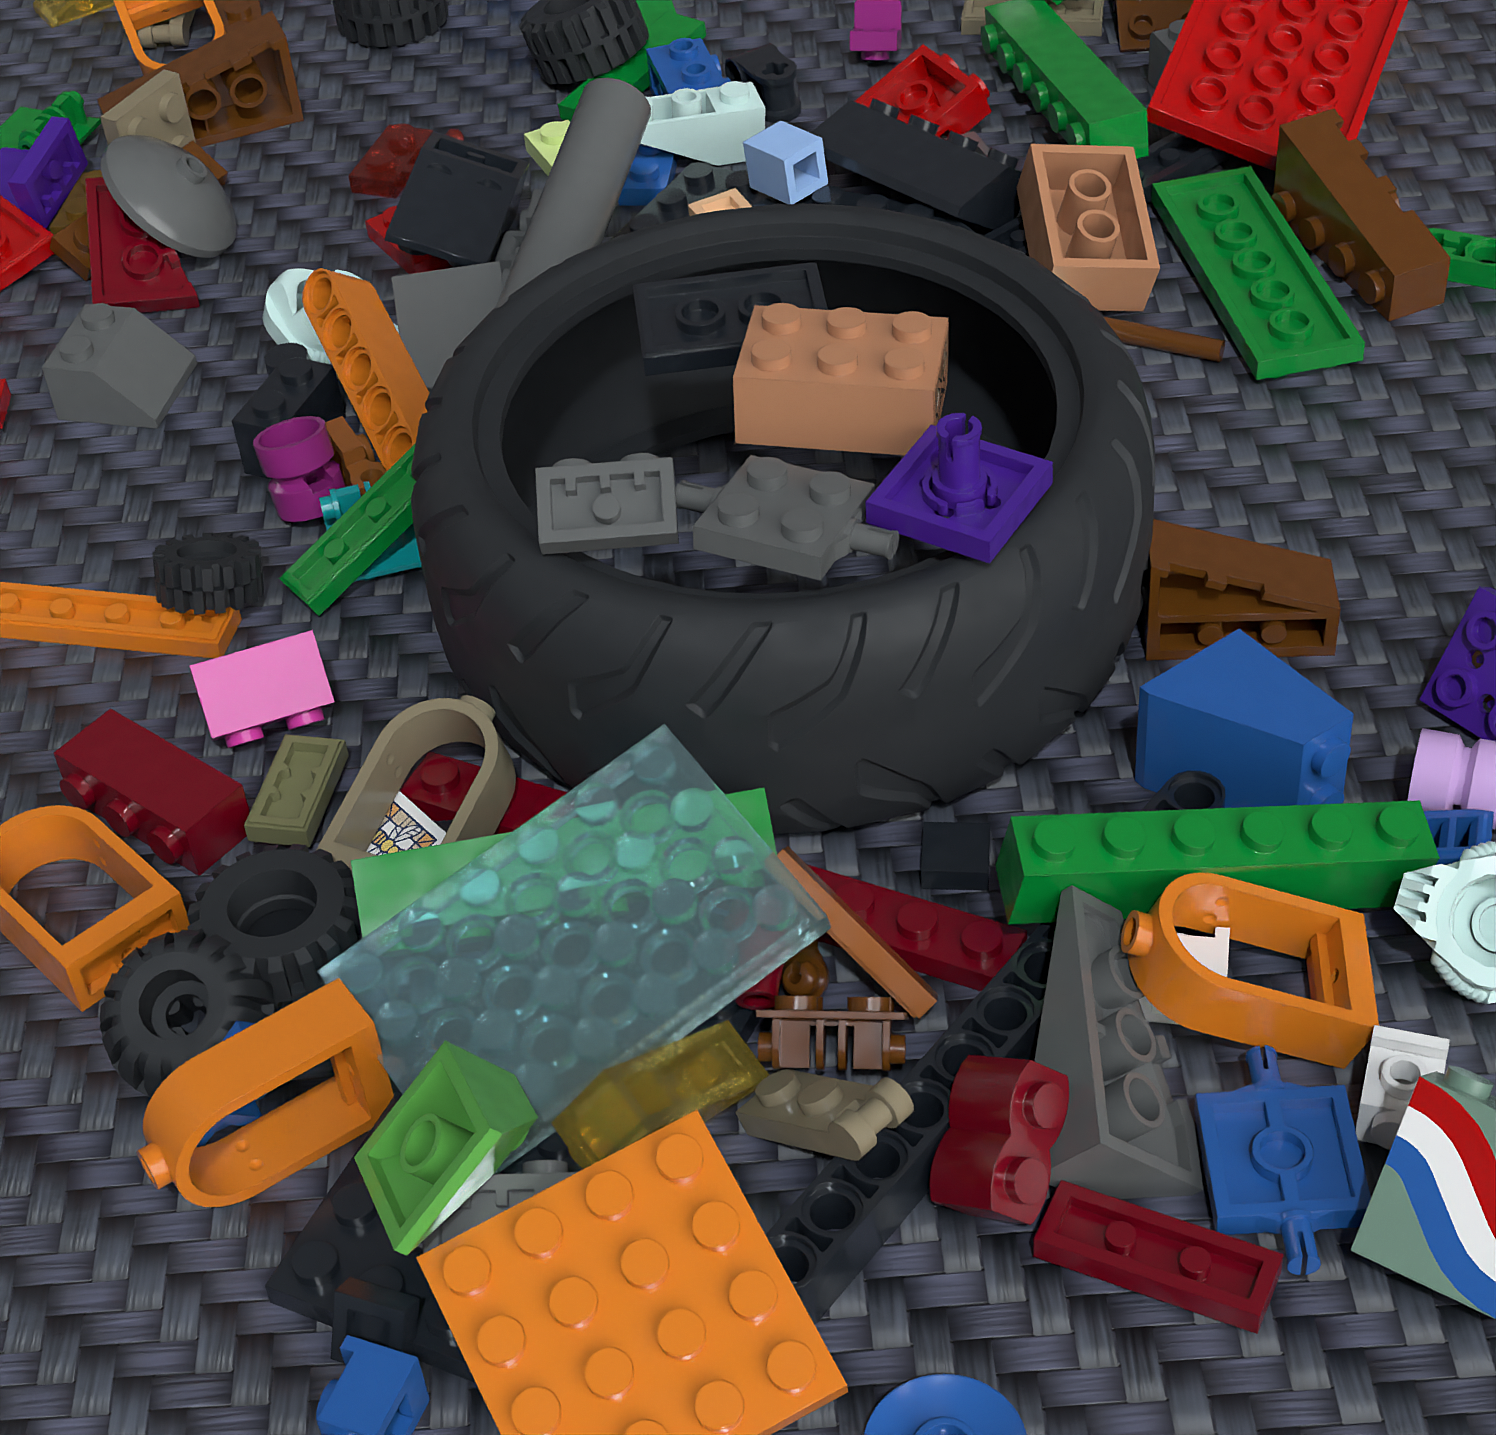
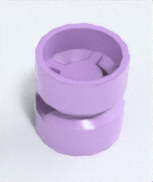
M1422 728L1407 801L1420 800L1423 811L1460 809L1493 811V829H1496V741L1479 739L1472 748L1465 747L1458 734Z

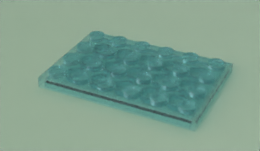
M663 724L320 968L317 972L326 984L340 978L374 1021L382 1049V1054L377 1058L402 1095L445 1040L515 1074L538 1118L529 1128L523 1143L507 1156L494 1173L498 1174L832 927L826 913L668 727Z

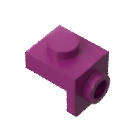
M856 0L854 4V29L850 31V51H861V59L863 60L889 59V51H897L902 46L901 0Z

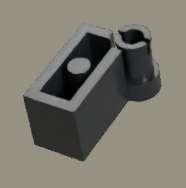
M298 343L279 344L267 351L264 359L268 378L232 419L245 474L272 479L263 474L253 446L255 437L266 428L296 417H320L325 422L341 416L344 419L346 418L337 375L333 366L309 360L307 349Z

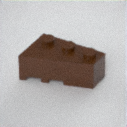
M1153 519L1149 567L1145 573L1141 591L1143 596L1141 619L1146 661L1188 659L1237 629H1241L1277 657L1335 656L1341 609L1331 559Z

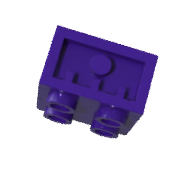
M52 116L29 150L8 147L0 149V195L44 228H47L88 165L69 118Z

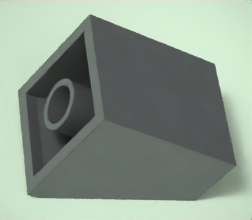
M499 261L391 277L399 335L429 393L446 360L453 357L456 347L496 307L504 287Z

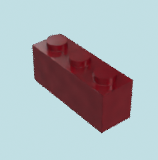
M111 708L54 752L63 778L59 782L60 789L67 800L74 807L83 810L90 809L103 817L121 836L129 837L132 835L149 845L152 851L165 863L173 864L176 862L200 876L247 837L244 824L250 810L241 783Z

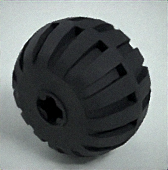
M181 930L177 933L167 932L148 940L147 945L141 949L136 947L121 961L123 966L117 974L112 973L104 990L105 1000L100 1005V1029L105 1050L112 1066L120 1077L135 1090L150 1098L161 1083L179 1066L220 1043L236 1021L257 1023L276 1012V1002L273 999V987L270 982L261 979H245L239 973L247 968L238 953L225 956L223 952L231 943L217 934L206 938L202 943L201 941L205 938L204 931ZM201 1010L206 1014L204 1020L189 1034L181 1026L192 1022L194 1012Z

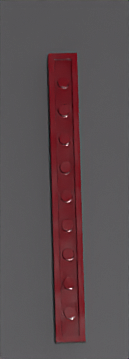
M429 751L399 791L432 821L452 820L455 818L481 766ZM516 777L513 797L494 835L628 812V810ZM808 865L916 972L982 991L1027 940V930ZM775 880L766 881L767 891L748 897L726 898L725 889L698 894V904L730 913V908L735 903L754 898L769 899L782 904L786 909V918L788 908H802ZM820 926L819 941L842 948Z

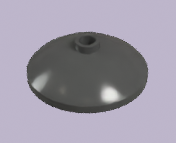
M145 135L118 137L105 149L100 165L102 176L109 192L121 209L153 238L176 251L200 258L219 256L234 242L237 227L232 204L215 175L193 154L169 142Z

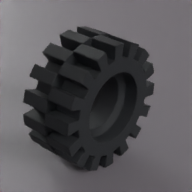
M213 532L202 533V537L195 538L192 534L182 536V541L172 538L165 541L166 545L159 544L152 553L156 600L158 603H162V607L166 609L175 607V612L185 613L190 609L194 610V614H205L206 610H215V614L226 613V608L228 607L234 610L245 608V603L253 605L258 602V597L262 598L264 595L261 546H259V542L256 540L249 541L247 536L240 535L233 538V533H222L220 536H213Z

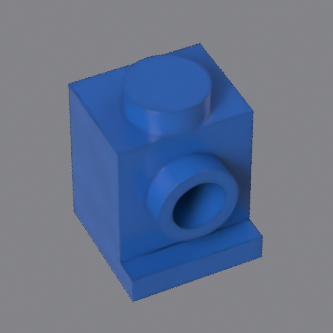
M347 1335L340 1346L346 1367L339 1380L333 1379L327 1384L318 1402L316 1421L321 1435H412L430 1401L418 1357Z

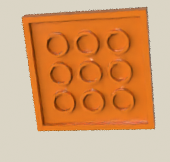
M698 1110L683 1116L416 1257L501 1435H771L848 1392L847 1383Z

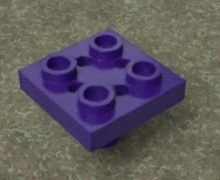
M952 413L941 418L936 426L931 424L866 500V523L891 531L896 530L903 536L990 564L1052 485L1053 462L980 440L982 426L981 422L974 416L968 420V434H966V414Z
M1479 586L1419 700L1481 739L1496 741V590L1491 587ZM1479 650L1482 654L1477 656L1476 662L1483 665L1476 668L1472 663V657ZM1488 695L1494 698V700H1490L1487 703V706L1491 708L1490 713L1483 707V701Z

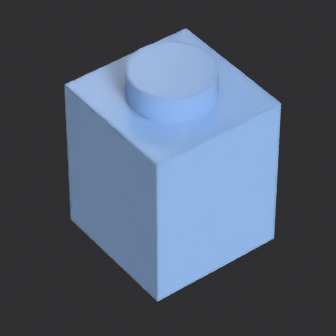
M780 120L743 142L749 184L751 188L783 203L795 204L828 184L823 141L819 136Z

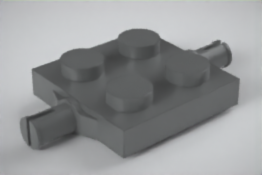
M750 455L731 480L722 487L718 486L715 489L690 483L687 480H680V484L678 483L675 488L678 509L683 508L703 513L692 526L693 549L821 581L833 563L849 552L852 553L856 550L891 560L898 548V531L863 524L866 520L865 502L875 491V484L848 478L839 472H822L787 464L783 460L774 457Z

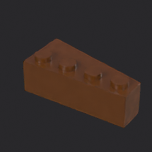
M273 11L97 99L102 116L165 69L179 73L195 141L200 147L304 121L287 38Z
M1333 108L1280 125L1274 194L1271 198L1303 245L1311 250L1335 275L1343 279L1366 303L1370 304L1388 321L1443 304L1450 256L1413 209L1406 212L1401 210L1396 194L1397 188L1387 175L1377 178L1364 162L1367 160L1369 152L1358 138L1348 141L1339 130L1342 128L1344 120Z

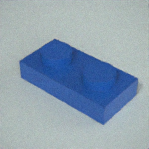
M640 144L619 197V206H646L659 192L674 180L679 155Z

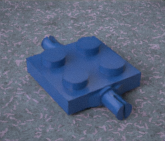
M1259 1045L1249 1049L1245 1055L1252 1084L1229 1092L1195 1093L1194 1115L1214 1228L1216 1232L1225 1235L1267 1232L1281 1234L1288 1271L1292 1274L1300 1275L1303 1260L1305 1275L1316 1272L1321 1266L1313 1232L1320 1229L1360 1227L1371 1200V1195L1345 1085L1306 1087L1283 1082L1279 1073L1276 1050L1271 1046L1264 1045L1262 1061Z

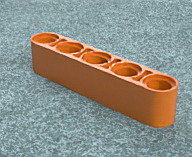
M319 268L309 275L304 285L302 296L304 310L383 467L388 471L416 443L420 418L422 414L428 412L425 402L430 393L374 286L366 280Z

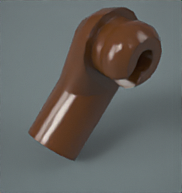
M790 907L787 910V919L791 921L793 930L781 976L783 987L792 996L821 997L827 990L830 981V971L818 948L820 925L803 908Z

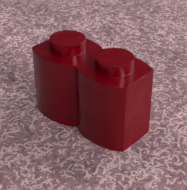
M968 1055L961 1064L951 1089L949 1100L950 1128L940 1141L933 1159L930 1174L931 1201L970 1216L1031 1225L1042 1209L1049 1188L1051 1175L1050 1149L1061 1133L1068 1110V1076L1032 1060Z

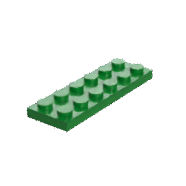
M1251 166L1152 184L1151 202L1256 380L1279 378L1287 374L1319 368H1333L1341 364L1363 361L1365 341Z

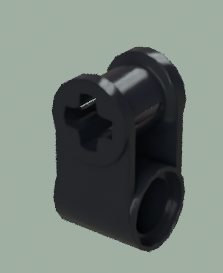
M769 43L726 59V78L729 77L731 82L753 83L765 106V121L777 123L781 120L786 122L796 118L801 113V101L795 96L794 89L797 65L779 52L774 44Z

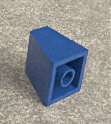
M1237 629L1139 687L1135 781L1143 788L1157 793L1177 773L1187 770L1203 771L1218 778L1225 787V808L1344 803L1343 792L1347 762L1351 752L1350 739L1354 714L1241 629Z

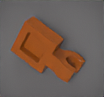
M341 416L325 422L334 447V455L330 460H334L339 464L346 487L358 484L362 497L365 494L363 482L369 481L372 487L387 471L381 462H375L367 437L363 433L356 435L344 417Z

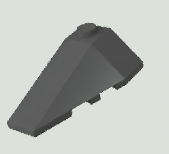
M1071 885L1061 891L1034 1061L1067 1075L1069 1081V1104L1066 1119L1059 1137L1050 1149L1051 1175L1049 1185L1057 1188L1060 1181L1063 1180L1117 1199L1193 1196L1203 1191L1195 1125L1186 1099L1173 1101L1161 1064L1172 1057L1164 1035L1154 1036L1143 1014L1139 999L1143 998L1144 995L1131 973L1128 954L1124 953L1121 949V933L1125 923L1122 912Z

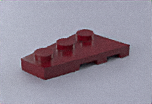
M103 177L85 178L92 304L104 303L110 306L135 308L140 313L199 308L198 295L192 283L188 281L176 251L145 232L121 209L109 192Z

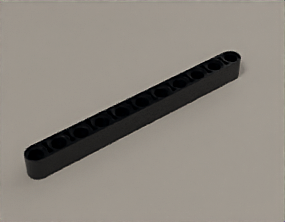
M1187 770L1171 777L1141 811L1225 808V787L1218 778L1210 773ZM1056 922L1041 923L899 1083L910 1096L914 1105V1112L896 1128L884 1127L876 1134L877 1144L860 1160L854 1161L835 1156L767 1232L766 1237L790 1281L798 1282L793 1284L814 1325L823 1317L929 1192L933 1159L940 1141L950 1128L949 1100L952 1085L961 1064L967 1056L978 1055L1035 1061ZM829 1229H841L838 1231H826Z

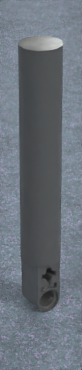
M598 78L590 81L583 89L495 308L501 307L508 300L509 295L548 268L564 262L569 257L602 244L651 117L650 104L643 93L636 87L619 79Z

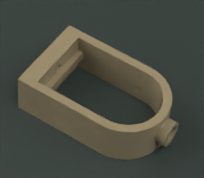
M463 695L460 699L437 698L422 701L400 712L381 731L316 850L323 849L332 853L334 862L342 860L350 868L353 877L350 860L377 856L366 851L413 765L430 750L451 742L478 744L485 748V756L482 766L441 844L494 835L513 797L516 783L513 761L492 723L496 715L494 709L476 697Z

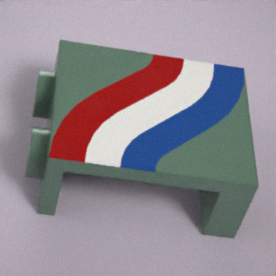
M1449 1065L1445 1074L1435 1071L1419 1076L1351 1251L1496 1319V1096L1491 1095L1494 1083L1476 1073Z

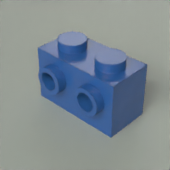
M679 38L668 45L646 49L650 91L653 96L673 94L675 91L684 88L700 90L720 87L724 83L731 82L729 77H722L717 55H710L701 38Z

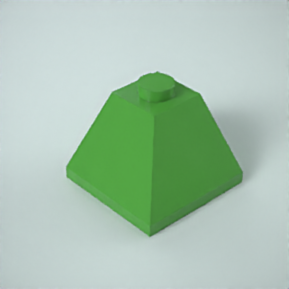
M446 1040L354 1157L394 1251L406 1256L492 1177L507 1156L523 1143L529 1128L538 1118L515 1074Z

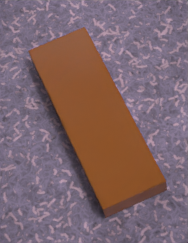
M789 846L783 848L765 866L768 869L766 873L913 1018L917 1016L920 1019L937 1002L938 994Z

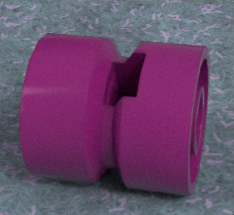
M314 416L296 417L274 424L255 437L253 446L262 472L267 477L272 478L268 489L278 517L284 521L298 522L323 516L319 498L329 496V489L346 487L339 464L334 460H330L334 455V447L325 421L320 417Z

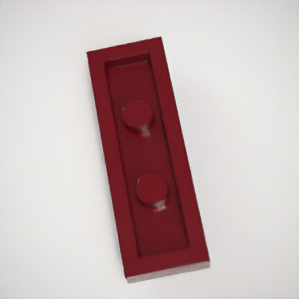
M1061 1180L1034 1237L1033 1257L1258 1334L1281 1274L1284 1254Z

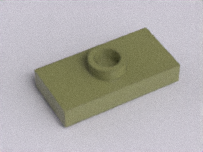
M284 735L244 824L248 841L311 846L349 756L345 740Z

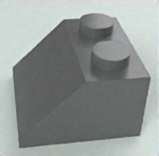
M97 303L84 304L42 366V370L58 420L158 429L195 369L197 361L193 353L135 308Z

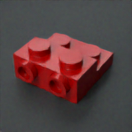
M924 44L854 101L870 107L872 99L875 98L901 109L897 118L901 121L908 123L911 114L935 123L939 125L936 133L939 137L942 134L948 137L950 131L965 134L992 112L987 102L990 92L985 83L974 73H971L969 76L963 73L948 54L938 55Z

